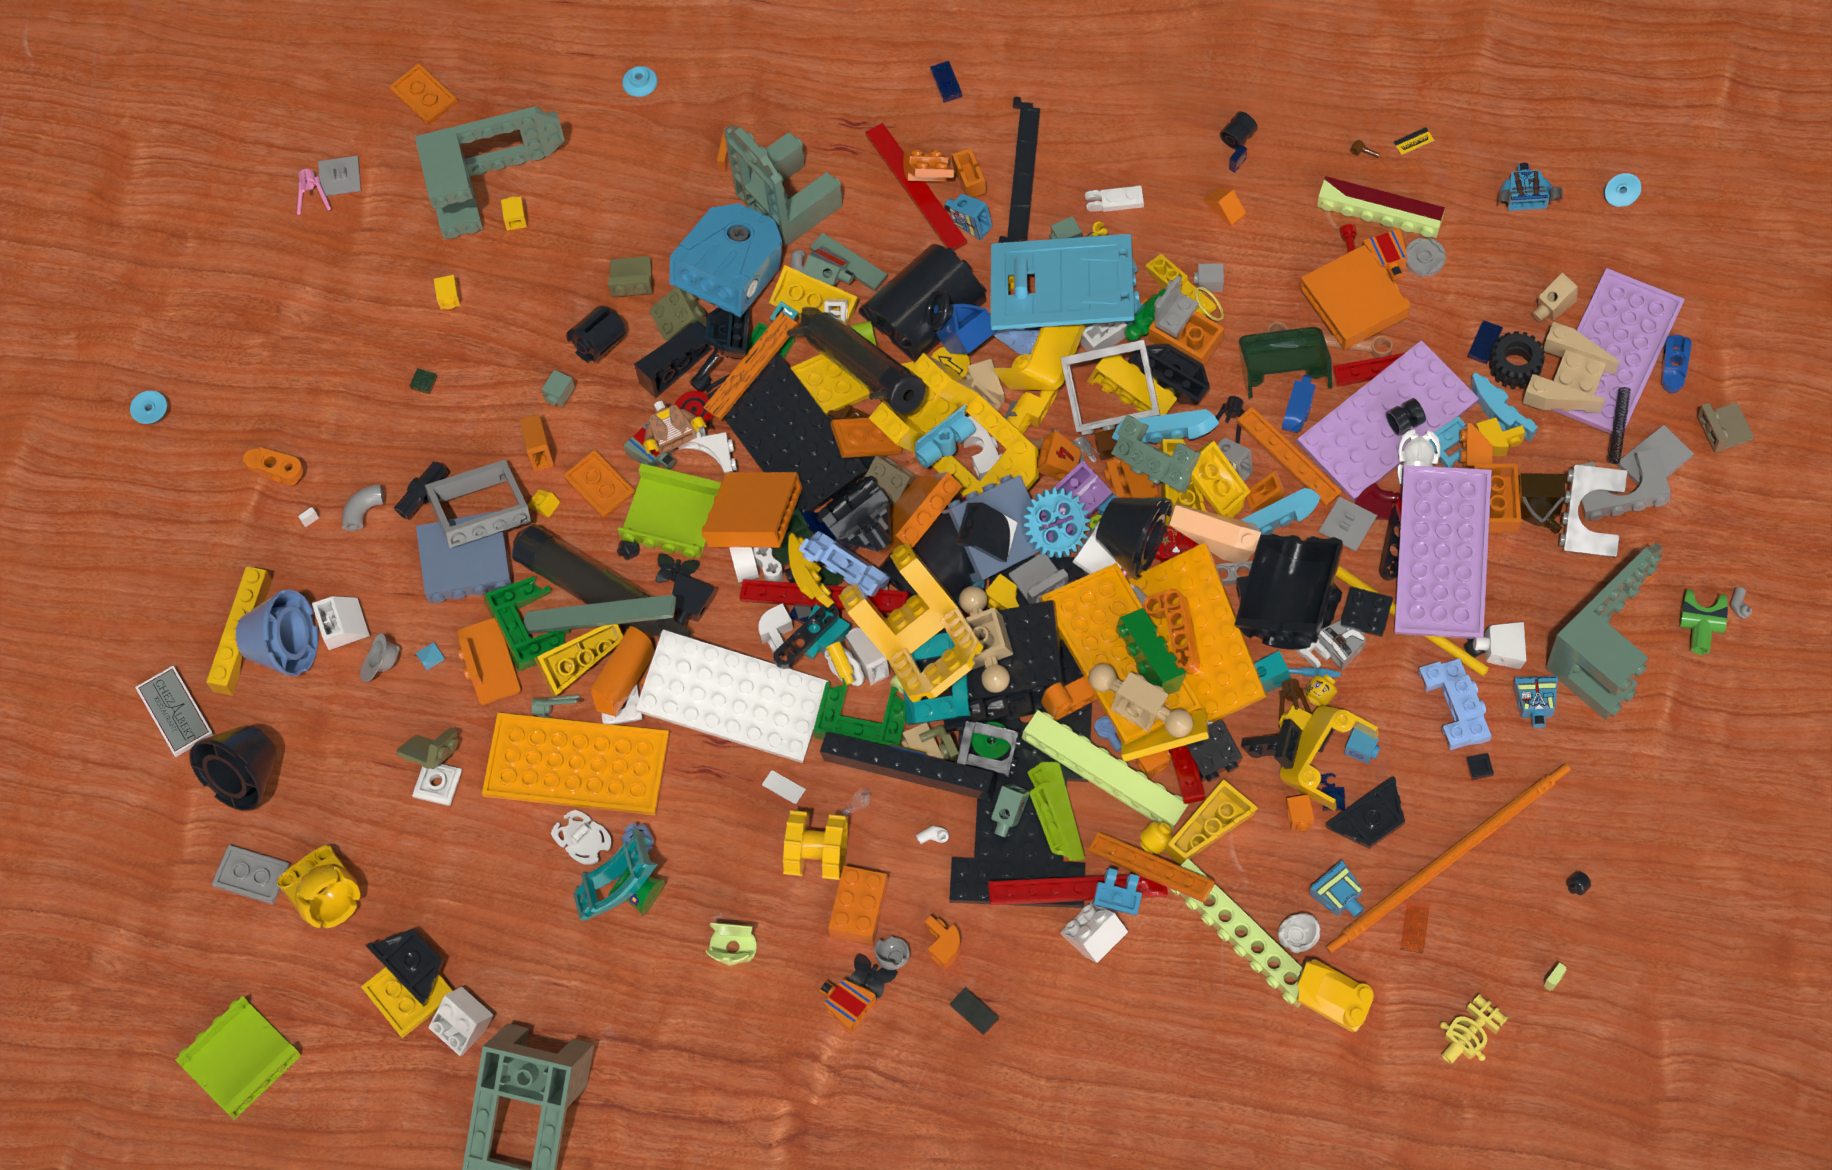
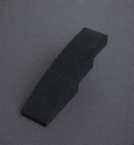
M1030 692L1010 697L1002 695L986 701L981 698L968 702L971 716L943 721L946 732L964 730L968 719L982 723H1001L1035 714V708Z

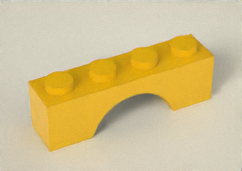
M999 574L985 591L987 596L986 605L990 609L995 608L997 611L1019 607L1016 600L1017 585Z

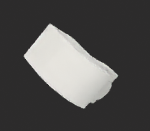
M729 547L738 583L742 582L743 579L752 580L759 578L752 547Z
M783 603L765 612L759 621L762 644L768 642L772 652H775L784 643L781 635L793 630L792 620Z

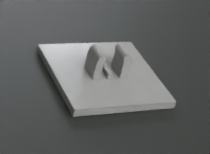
M358 156L318 161L320 184L326 196L361 191Z
M1339 497L1318 533L1328 538L1335 536L1342 540L1343 546L1356 552L1376 520L1377 515Z

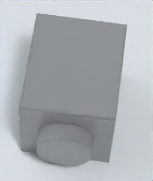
M1223 263L1198 264V272H1194V284H1198V287H1204L1210 292H1223Z

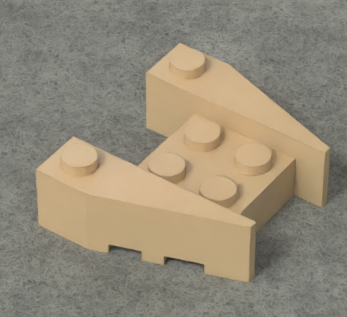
M1553 322L1546 339L1544 351L1562 357V361L1554 381L1532 375L1523 404L1549 411L1551 409H1562V411L1569 412L1571 410H1585V412L1601 413L1605 399L1596 396L1595 393L1603 372L1615 375L1620 361L1574 328Z

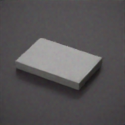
M1665 425L1621 458L1619 464H1616L1621 470L1627 471V476L1638 487L1642 480L1636 462L1637 452L1658 448L1666 477H1669L1694 455Z
M228 845L212 886L275 905L281 890L277 885V879L291 865L285 861Z

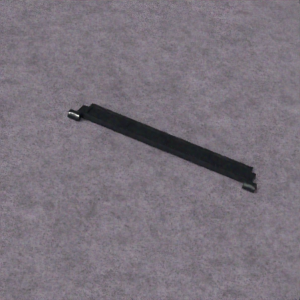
M1020 97L1013 98L1012 106L1014 109H1020L1008 234L1007 237L1000 236L998 243L1028 240L1040 108H1034L1033 103L1021 102Z

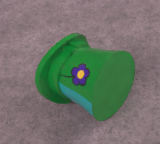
M628 866L612 887L608 896L615 892L631 875ZM649 876L642 887L626 901L644 916L657 900L665 881Z

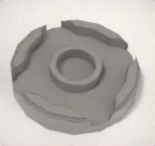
M1417 238L1406 247V267L1415 275L1422 277L1433 276L1444 267L1446 259L1445 249L1436 240Z

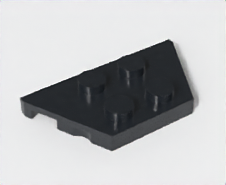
M1393 776L1328 821L1325 827L1368 849L1379 843L1405 824L1400 795H1398L1396 778Z
M413 929L402 932L400 935L386 937V940L374 944L370 942L365 945L424 1007L443 965V960Z

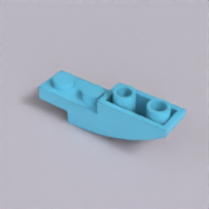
M1475 372L1472 375L1470 385L1473 393L1479 398L1478 404L1489 419L1496 417L1502 431L1523 425L1526 432L1524 438L1531 442L1536 435L1538 426L1530 418L1522 416L1515 407L1507 405L1509 396L1503 389L1495 387L1485 376H1480Z

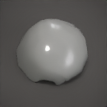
M893 936L883 941L879 939L874 947L876 960L882 968L896 970L905 966L909 961V947L902 939L894 938Z

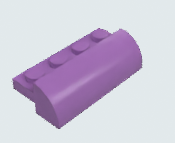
M1084 461L1080 462L1053 487L1056 488L1057 493L1061 488H1064L1065 494L1068 491H1072L1071 498L1079 496L1077 503H1085L1081 508L1082 511H1089L1088 514L1084 515L1087 519L1114 495ZM1060 504L1059 512L1064 515L1066 511L1065 506ZM1043 511L1039 513V518L1042 522L1046 520V514ZM1071 515L1064 519L1056 520L1053 523L1043 525V528L1046 529L1048 527L1056 526L1059 523L1072 520L1073 516ZM1067 524L1066 533L1070 535L1073 529L1071 525ZM1048 531L1046 535L1049 542H1052L1053 534Z

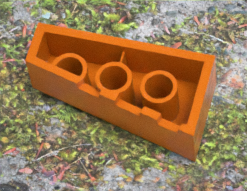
M1113 456L1117 469L1119 468L1121 474L1119 476L1122 486L1126 491L1125 498L1158 497L1157 488L1154 487L1152 481L1147 479L1149 475L1145 473L1140 475L1130 470L1131 465Z

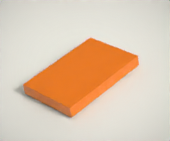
M419 63L389 86L390 91L427 126L458 103L457 98Z
M869 418L837 419L831 421L830 425L842 458L896 455L902 451V448L896 445Z
M595 449L563 475V478L603 519L611 515L634 496L636 492Z

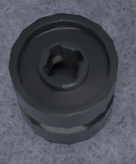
M1238 111L1230 120V123L1222 129L1220 137L1228 147L1239 150L1246 143V139L1250 138L1258 129V125L1249 114Z
M1415 398L1403 402L1401 407L1396 406L1386 411L1389 426L1398 436L1409 431L1411 426L1417 427L1426 422L1425 412Z

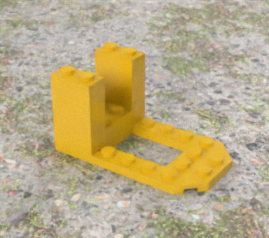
M925 353L910 368L926 384L925 396L919 407L910 413L898 414L881 402L869 417L896 445L915 453V444L921 437L962 406L966 405L965 414L969 413L1007 450L981 480L976 478L953 455L942 456L932 466L939 473L949 472L962 485L959 492L964 497L974 491H977V493L982 492V487L990 483L999 484V479L1009 474L1012 477L1020 475L1027 491L1039 478V469L1037 468L1038 448L954 369Z
M905 543L898 546L890 557L899 572L918 593L917 595L910 597L900 609L892 611L887 619L856 583L846 587L839 595V598L850 617L889 661L907 696L912 702H917L923 696H927L928 699L936 698L968 673L975 664L972 659L975 654L981 653L983 645L950 593L912 547ZM945 628L955 647L945 651L940 659L927 665L921 673L911 653Z

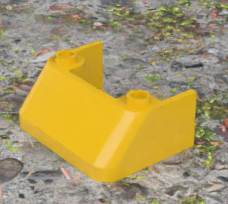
M1085 324L1041 327L1031 354L1018 356L1011 368H994L993 372L1010 390L1058 389L1065 380L1061 357L1075 354L1085 330Z
M1328 706L1318 707L1301 734L1293 769H1285L1283 766L1280 769L1282 782L1304 795L1309 794V798L1335 811L1337 808L1336 799L1317 789L1321 782V775L1316 768L1310 765L1331 728L1345 733L1354 727L1368 736L1377 739L1378 727L1347 710Z

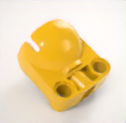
M328 845L321 846L309 853L282 873L277 879V885L302 919L309 925L320 928L321 925L324 928H331L345 922L357 908L355 900L360 899V889L357 880L342 863L332 847Z

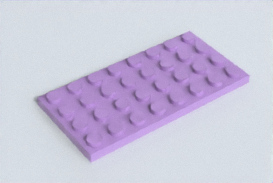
M1606 268L1577 329L1579 333L1620 361L1615 375L1603 372L1595 393L1596 396L1605 399L1601 413L1585 412V410H1571V412L1562 411V409L1551 410L1612 434L1618 389L1628 387L1631 389L1627 409L1628 414L1626 415L1627 421L1625 425L1627 427L1685 299Z
M1421 340L1300 436L1296 443L1355 502L1366 487L1373 483H1378L1396 469L1399 464L1403 463L1399 462L1398 447L1405 433L1398 436L1393 432L1387 421L1386 411L1396 406L1401 407L1403 402L1415 398L1425 412L1426 422L1417 427L1411 426L1410 430L1415 429L1418 436H1423L1427 430L1434 433L1456 417L1463 415L1478 403L1479 398ZM1411 438L1406 440L1402 447V451H1404L1406 444L1410 442V440H1412Z
M1404 465L1395 634L1468 639L1483 638L1492 470Z

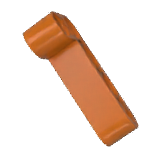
M1169 589L1147 596L1143 601L1145 612L1155 619H1167L1172 651L1177 658V667L1179 669L1183 667L1186 674L1196 673L1200 668V658L1188 599L1176 589ZM1179 597L1178 603L1173 605V600ZM1159 603L1158 608L1152 611L1153 606ZM1183 617L1182 623L1176 625L1177 620ZM1184 638H1187L1186 643L1183 646H1180L1181 641Z
M1083 676L1064 687L1060 682L1050 686L1044 692L1041 703L1048 714L1056 721L1097 700Z

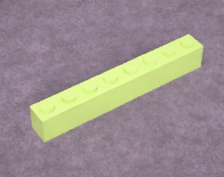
M1037 710L1023 731V740L1148 819L1167 823L1172 831L1186 811L1188 804H1183L1182 797L1167 792L1166 788L1161 784L1151 782L1145 774L1132 770L1126 762L1113 758L1107 750L1101 747L1097 748L1091 744L1088 738L1078 736L1072 732L1069 726L1059 724L1046 712L1042 713Z

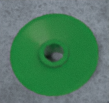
M986 722V724L1006 728L998 722ZM974 732L972 739L973 748L984 758H999L1010 748V744L1004 739ZM990 740H994V741H995L994 744H989L988 742H989Z

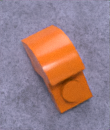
M930 915L924 921L925 928L937 940L928 948V955L945 971L957 959L960 953L959 932L954 924L946 930L947 926L939 918L935 920Z

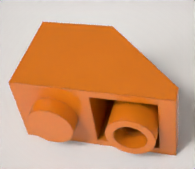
M1467 423L1460 430V442H1463V450H1460L1459 461L1463 463L1462 468L1473 469L1474 464H1492L1493 445L1472 423Z

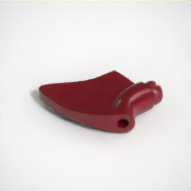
M1373 483L1360 493L1355 504L1377 515L1376 520L1389 521L1393 503L1401 500V494L1399 492L1393 493V491L1383 490L1377 483Z

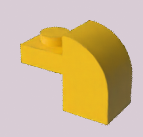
M1496 417L1476 423L1475 426L1493 445V456H1506L1509 446L1516 447L1520 445L1526 433L1523 425L1502 431Z

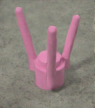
M311 169L301 170L298 173L297 215L301 214L303 193L305 190L313 189L315 185L327 210H331L321 187L319 177H315L314 171Z

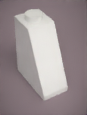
M856 627L850 630L845 635L847 644L855 659L860 662L861 669L870 686L889 677L888 663L884 655L861 628Z

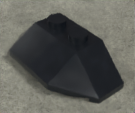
M750 306L741 317L719 307L707 314L704 343L722 356L743 359L747 349Z
M1170 344L1146 346L1152 376L1157 381V384L1164 389L1172 391L1174 396L1178 398L1176 401L1179 403L1199 404L1210 389L1204 364ZM1140 349L1135 350L1128 359V363L1136 365L1140 372L1145 375Z

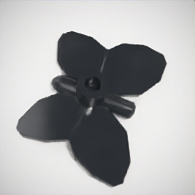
M661 553L657 558L658 566L661 569L658 571L655 580L657 583L667 582L670 579L674 582L677 573L690 578V574L699 568L700 562L698 560H687L680 565L681 560L677 559L674 564L672 557Z
M859 953L854 959L856 971L850 975L848 981L857 986L864 984L865 988L869 986L870 991L876 995V998H880L884 991V984L895 979L898 972L897 970H887L885 968L877 970V964H874L871 969L870 960L867 956Z

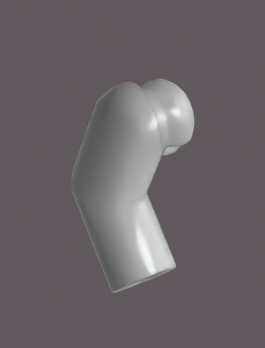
M794 250L791 254V268L800 272L804 268L805 252L803 250Z
M1736 587L1731 607L1738 617L1746 618L1752 613L1751 607H1748L1743 602L1746 590Z

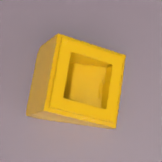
M539 489L527 506L549 518L560 501L553 493Z

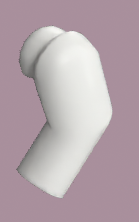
M930 826L915 835L920 845L928 840L944 843L949 839L948 831L937 826Z

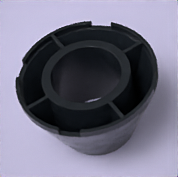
M1166 497L1113 498L1100 519L1096 532V542L1136 580L1142 577V575H1139L1142 570H1148L1159 550L1168 527L1164 525L1166 515L1171 516V499Z
M244 725L201 739L194 744L189 752L191 767L200 783L204 787L208 785L216 793L214 797L217 800L240 811H251L261 803L277 758V752L273 743L262 731L253 726Z

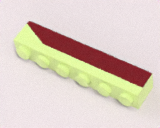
M1325 176L1317 207L1326 211H1335L1345 216H1354L1367 222L1373 221L1386 227L1392 226L1400 228L1405 232H1415L1424 237L1434 238L1438 236L1445 207L1327 176Z

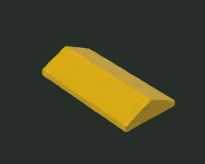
M784 265L769 303L778 306L780 301L796 310L799 317L825 328V301L827 299L848 300V326L853 318L858 297ZM832 306V309L841 310V306ZM831 315V318H841V315ZM831 323V327H841V324Z

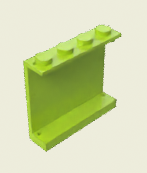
M641 463L639 468L641 478L623 528L618 527L620 539L631 542L635 540L647 548L656 547L667 553L677 552L688 558H701L706 544L705 538L702 537V527L706 524L708 512L712 509L714 497L717 496L722 483Z
M242 996L240 999L234 1000L223 1015L217 1016L206 1031L199 1033L195 1038V1042L181 1050L176 1062L235 1120L301 1055Z

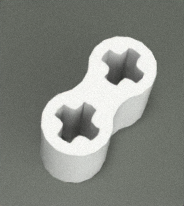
M754 547L755 563L763 569L765 581L782 582L784 576L782 566L779 561L774 559L772 549Z

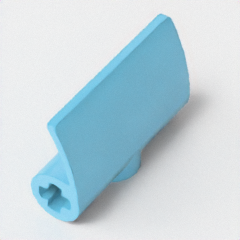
M966 405L962 406L916 442L915 455L924 468L930 467L942 456L953 455L956 452L955 442L961 443L976 432L972 421L965 416Z

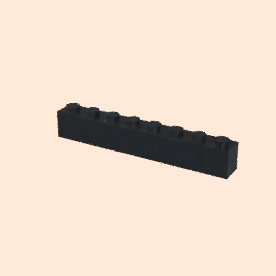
M827 731L820 749L823 760L989 802H991L997 783L994 772Z

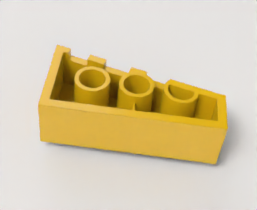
M1223 780L1168 843L1164 851L1181 865L1187 859L1190 860L1251 818L1256 813L1258 807Z

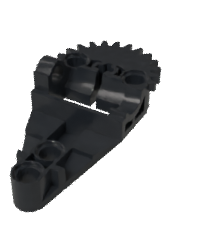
M870 475L864 479L861 478L857 483L854 482L850 487L841 491L838 496L833 497V500L826 504L827 506L817 512V519L820 523L824 522L838 540L873 551H880L892 541L890 507L888 498L874 483L876 479Z

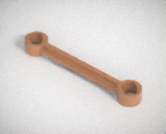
M1282 322L1271 323L1267 330V340L1274 346H1281L1286 341L1342 348L1334 335L1288 329ZM1281 330L1285 333V336L1275 338L1272 336V333ZM1381 335L1373 340L1365 339L1348 349L1371 352L1373 357L1378 358L1391 355L1393 343L1389 337ZM1383 343L1389 347V350L1379 352L1375 348Z

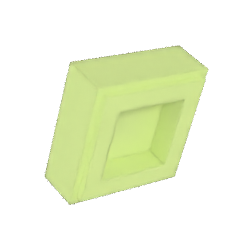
M1559 963L1546 980L1544 987L1549 991L1553 990L1564 976L1567 969L1563 964Z

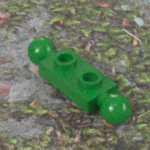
M1161 289L1158 294L1151 295L1134 314L1133 324L1128 325L1124 330V335L1128 340L1135 341L1140 335H1145L1149 332V327L1155 320L1154 313L1156 307H1154V304L1159 296L1164 295L1165 289Z

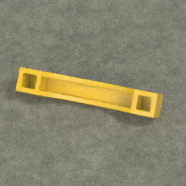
M247 566L245 568L206 681L212 692L230 696L234 694L240 677L242 654L236 642V627L243 615L266 600L272 583V579L266 570Z

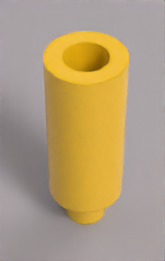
M838 641L827 646L826 650L839 678H844L846 685L855 682L852 674H854L853 668L841 642Z

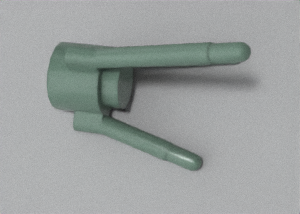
M580 695L533 698L532 714L538 717L552 718L547 716V714L552 712V705L577 703Z

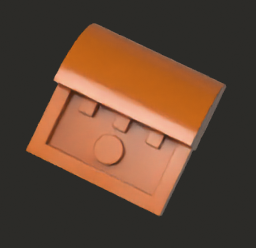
M913 149L911 153L904 152V173L908 181L947 182V178L954 177V169L948 166L949 157L942 154V151L930 150V153H923L922 150Z

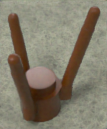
M1297 679L1283 681L1282 690L1279 691V721L1284 714L1285 698L1287 701H1293L1295 710L1299 709L1298 699L1300 698L1306 712L1312 714L1304 696L1303 688L1299 686V681Z

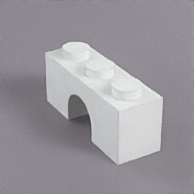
M969 416L967 418L974 424L976 432L962 441L964 448L976 445L983 449L981 453L972 456V466L978 479L981 480L1002 456V453L998 454L996 450L998 445L993 436L990 437L988 431L972 416Z

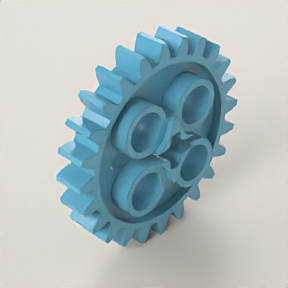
M1051 488L1050 493L1047 489L1042 490V495L1039 493L1035 494L1037 501L1029 500L1031 507H1024L1028 515L1021 516V518L1027 520V523L1021 525V527L1027 528L1023 536H1030L1027 544L1034 542L1035 544L1032 549L1037 550L1040 548V555H1044L1047 552L1048 558L1053 557L1054 553L1056 558H1061L1062 553L1064 556H1069V550L1077 552L1076 546H1083L1080 539L1088 538L1084 531H1088L1090 528L1085 526V523L1090 522L1091 519L1085 518L1084 515L1088 514L1089 511H1082L1081 508L1085 503H1077L1079 496L1071 498L1072 491H1068L1065 494L1064 488L1059 489L1058 493L1056 488ZM1060 504L1065 506L1066 511L1064 515L1059 512ZM1041 511L1045 512L1046 514V520L1044 522H1042L1039 518V513ZM1071 515L1073 516L1072 520L1059 523L1056 526L1048 527L1041 531L1039 530L1040 526L1053 523L1056 520L1064 519ZM1067 524L1072 526L1073 531L1071 535L1066 533ZM1048 531L1053 534L1052 542L1046 539Z

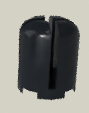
M598 306L567 331L566 338L568 342L572 341L577 348L575 353L587 363L590 361L595 363L624 338L626 328L621 316L613 311L612 308Z

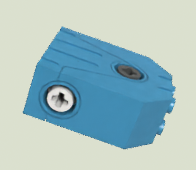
M740 203L711 207L670 255L669 284L741 317L780 269L782 239L775 220Z

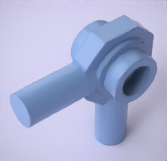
M1103 716L1096 720L1094 730L1099 738L1108 739L1116 752L1121 751V742L1115 735L1116 730L1109 718Z

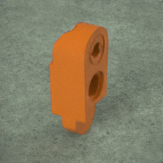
M261 447L245 452L243 461L247 469L258 473L263 478L279 484L293 486L303 474L304 468L299 459L294 456Z

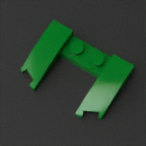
M535 576L485 593L484 597L485 605L491 617L495 618L518 672L536 665L535 657L564 644L565 634L570 632V629L551 631L530 639L516 610L551 593L550 587L546 586L544 589H540L533 584L536 581Z
M844 678L842 679L843 685L830 688L829 682H826L813 729L814 738L824 740L827 731L888 747L901 748V741H903V732H905L907 721L905 703L896 696L898 692L896 687H891L881 724L842 716L849 685H846Z

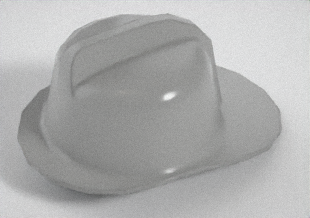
M382 633L378 634L374 639L372 647L362 664L360 678L363 682L370 681L377 672L389 670L396 662L400 650L399 646L386 641V637Z

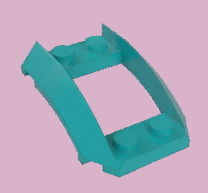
M948 633L936 634L912 652L911 655L915 661L941 657L945 651L954 648L955 644ZM967 673L952 684L953 696L912 702L903 689L907 725L971 716L968 706Z
M634 828L632 830L633 838L630 842H624L606 863L589 873H582L583 882L580 886L576 887L573 894L579 919L587 921L628 900L642 887L658 865L650 861L646 848L651 840L638 829ZM628 866L631 874L628 879L615 892L598 902L595 890L620 877Z

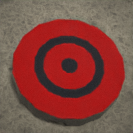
M689 391L682 394L675 401V405L679 409H685L697 417H702L706 426L710 425L714 417L703 408L710 400L704 392Z

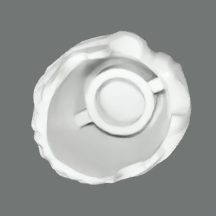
M1307 913L1289 916L1281 923L1278 929L1280 943L1294 953L1311 949L1320 939L1318 920L1313 915Z

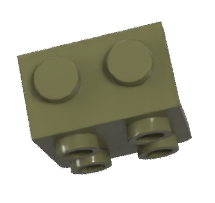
M650 257L620 258L610 261L608 286L611 297L652 294Z
M675 287L650 308V313L664 340L669 341L691 323L694 324L698 321L701 325H706V312L697 301V296Z
M450 727L434 741L420 735H414L397 749L396 754L404 760L421 764L424 768L435 769L454 753L458 745V739H456L458 730Z

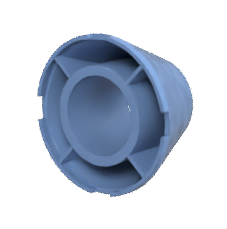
M283 590L243 615L236 627V642L242 656L249 661L287 676H299L303 671H307L314 662L317 653L318 628L313 625L311 614H314L306 598L297 591Z

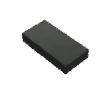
M966 988L950 1003V1007L983 1036L999 1020L996 1014Z

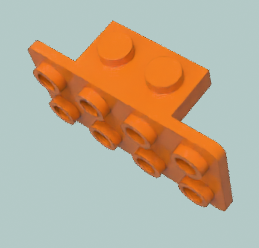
M495 618L459 629L457 633L461 648L457 649L460 660H465L467 667H464L463 671L466 679H471L480 705L484 706L519 694L521 692L506 641Z

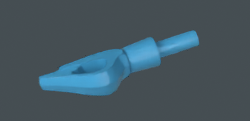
M1289 668L1290 674H1302V677H1314L1315 675L1323 677L1325 674L1331 678L1341 676V672L1324 668Z

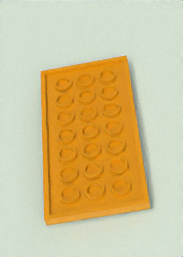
M1204 542L1140 573L1139 575H1142V577L1138 580L1134 578L1129 579L1130 584L1134 587H1139L1147 596L1169 589H1176L1188 599L1200 658V668L1194 674H1186L1185 679L1201 704V710H1206L1209 722H1215L1268 697L1244 635L1234 625L1237 617L1208 544ZM1179 597L1173 600V605L1178 603ZM1159 603L1153 606L1152 611L1158 608ZM1147 613L1160 637H1163L1170 654L1173 653L1167 619H1155ZM1183 617L1177 620L1176 625L1182 623ZM1184 638L1181 641L1180 646H1183L1186 643L1187 638Z
M1117 562L1041 596V602L1055 601L1059 634L1088 684V675L1091 668L1101 663L1110 665L1115 670L1117 679L1124 682L1130 672L1139 674L1134 658L1130 657L1127 653L1125 641L1123 638H1119L1116 632V626L1119 617L1139 610L1143 606ZM1185 678L1180 691L1168 695L1164 705L1170 711L1183 709L1189 714L1201 710L1202 707ZM1091 687L1124 745L1165 727V722L1157 719L1150 731L1147 732L1111 710L1116 696L1115 692L1111 690L1099 692Z
M497 713L482 795L489 798L656 816L670 733L666 730Z

